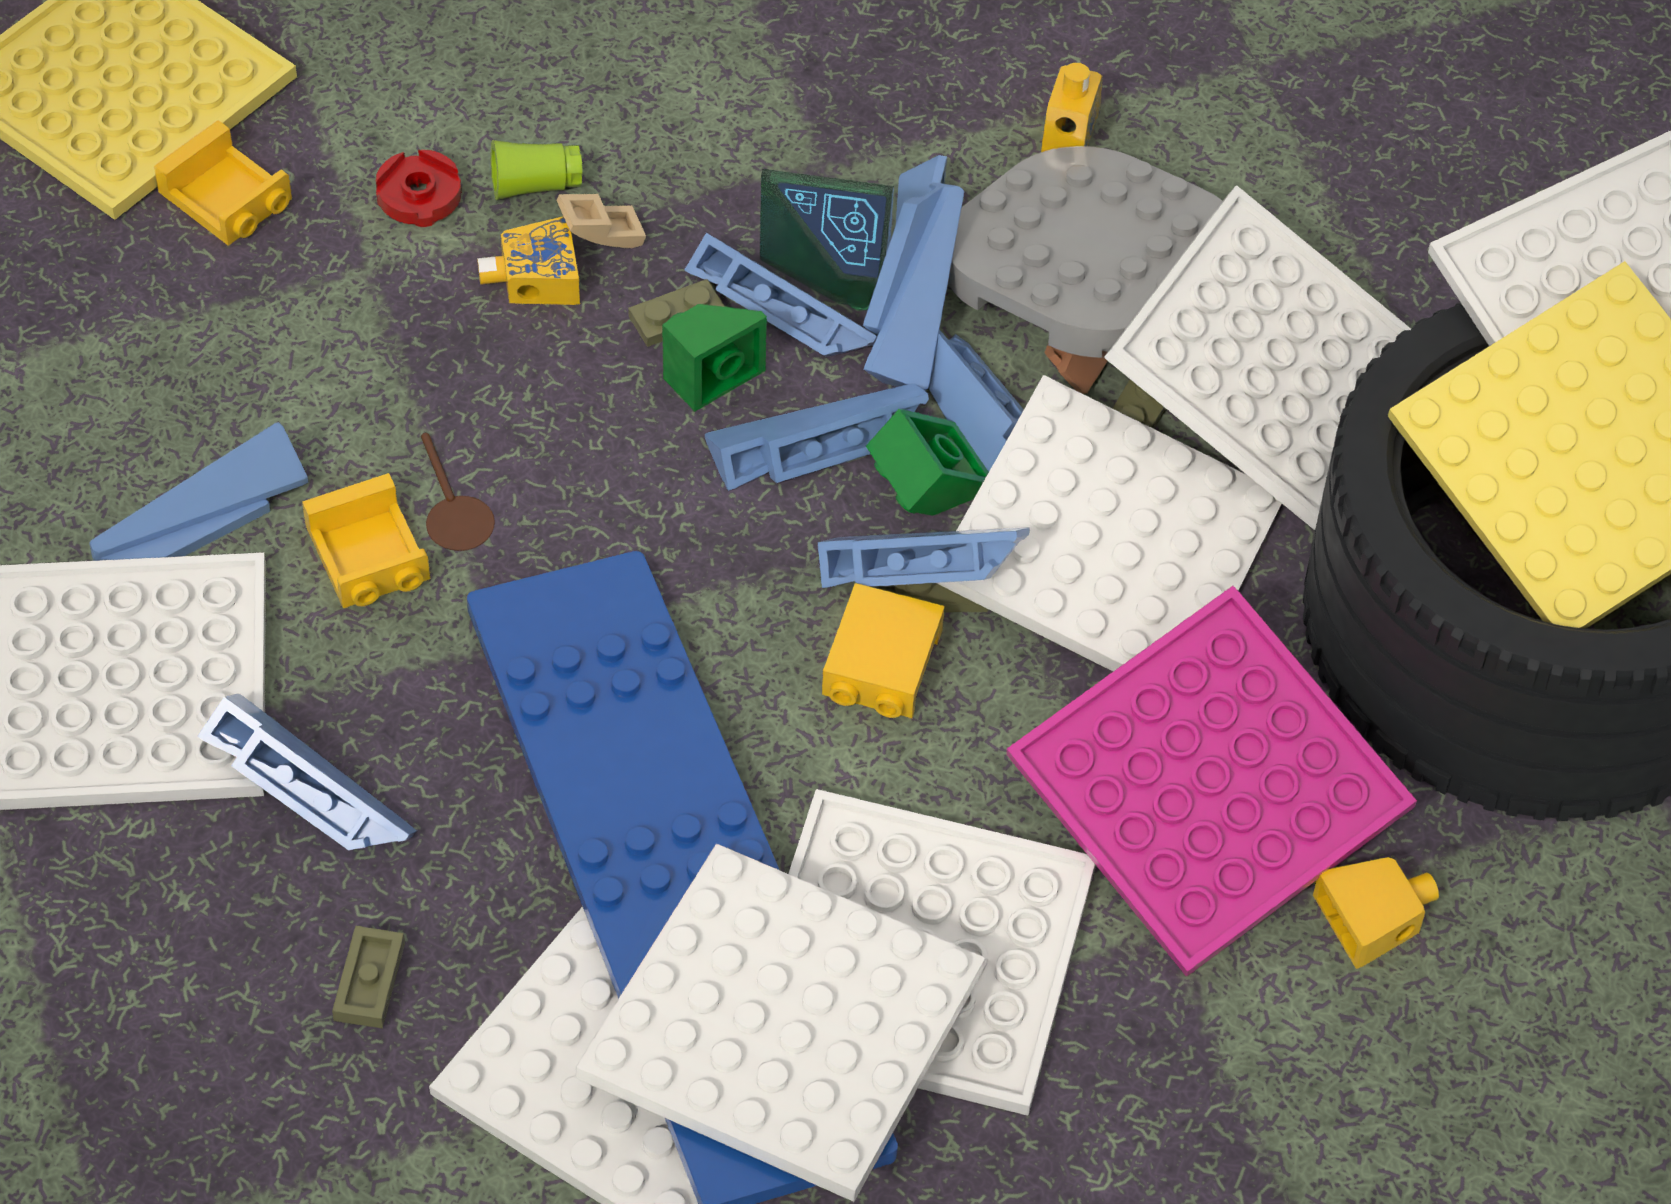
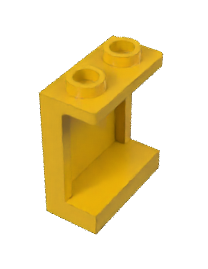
M219 120L154 166L158 192L228 246L240 237L246 238L250 236L261 221L272 213H281L292 199L289 175L283 170H279L272 176L232 146L230 128Z
M389 473L302 501L306 528L343 608L352 605L367 606L375 602L379 596L397 590L403 592L411 591L419 587L423 581L430 579L428 556L424 549L418 548L397 504L396 488Z
M855 583L823 669L822 695L830 697L832 701L839 705L851 706L859 704L874 708L885 717L896 718L901 715L912 718L915 711L916 695L934 644L938 645L943 630L945 606Z

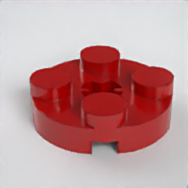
M418 150L419 156L405 157V153L402 152L390 157L381 165L376 174L377 203L385 214L402 223L415 224L418 227H429L435 224L436 221L447 217L456 209L461 200L462 187L458 169L450 158L432 150ZM419 183L427 184L426 189L420 191L411 190L410 187L413 184H416L417 187H419Z

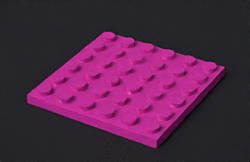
M1234 585L1007 748L1009 759L1186 977L1318 880L1322 873L1334 868L1412 810L1417 802Z

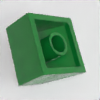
M697 304L685 312L673 315L667 322L662 324L663 379L695 412L765 372L767 316L762 311Z
M898 409L866 445L875 460L874 466L876 470L890 482L896 491L897 502L906 511L913 514L921 513L934 516L973 500L989 473L954 421L904 409Z

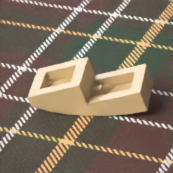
M559 194L557 203L570 232L588 241L606 246L634 248L643 245L646 235L632 205L604 206L599 194Z

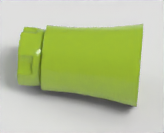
M492 140L491 177L495 200L521 194L565 190V187H581L582 158L579 145L563 146L562 143L527 144Z

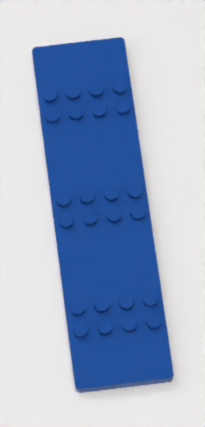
M632 551L475 590L467 595L469 616L618 999L716 844L780 870L644 554L639 551ZM665 1118L698 1204H757L817 1186ZM893 1133L873 1169L892 1164L896 1160L898 1143Z

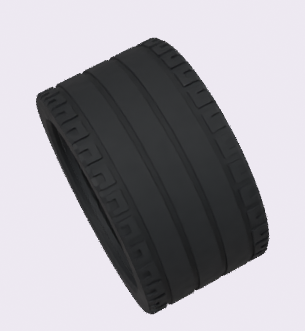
M1461 302L1456 303L1455 306L1449 309L1436 311L1432 317L1417 321L1415 327L1411 330L1402 331L1396 336L1395 342H1388L1382 348L1380 357L1372 358L1367 364L1366 372L1361 373L1356 380L1355 389L1349 393L1345 408H1343L1340 416L1308 560L1302 602L1305 607L1303 624L1307 626L1305 632L1306 641L1312 645L1311 658L1313 664L1319 665L1318 676L1322 683H1327L1330 689L1329 697L1333 703L1340 705L1344 716L1353 722L1357 727V731L1364 739L1367 738L1373 743L1372 748L1379 754L1384 753L1393 760L1392 764L1398 769L1402 770L1404 768L1412 773L1411 777L1419 782L1425 781L1435 786V790L1444 795L1449 793L1457 796L1458 801L1466 804L1470 801L1482 805L1483 809L1492 812L1494 809L1505 811L1506 815L1517 817V814L1533 816L1535 820H1544L1547 817L1556 818V821H1568L1569 818H1583L1584 821L1595 820L1596 816L1605 815V818L1617 817L1618 813L1629 810L1631 813L1642 811L1643 807L1649 804L1652 807L1660 805L1665 798L1671 796V619L1634 628L1602 630L1556 625L1517 613L1483 596L1453 574L1436 557L1412 520L1411 516L1419 509L1447 494L1389 419V410L1489 347Z

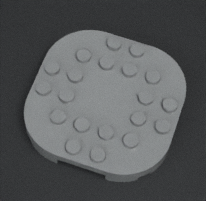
M1072 146L1040 152L1019 162L961 208L948 284L963 302L976 310L990 302L1049 331L1048 346L1079 356L1102 358V351L1108 352L1223 201L1214 194L1182 178L1119 151L1099 147Z

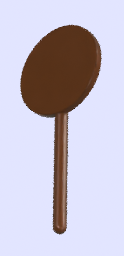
M422 433L421 439L446 498L437 503L429 512L426 520L427 532L436 544L449 550L464 551L476 548L491 536L495 525L494 515L491 509L477 498L454 496L429 433Z

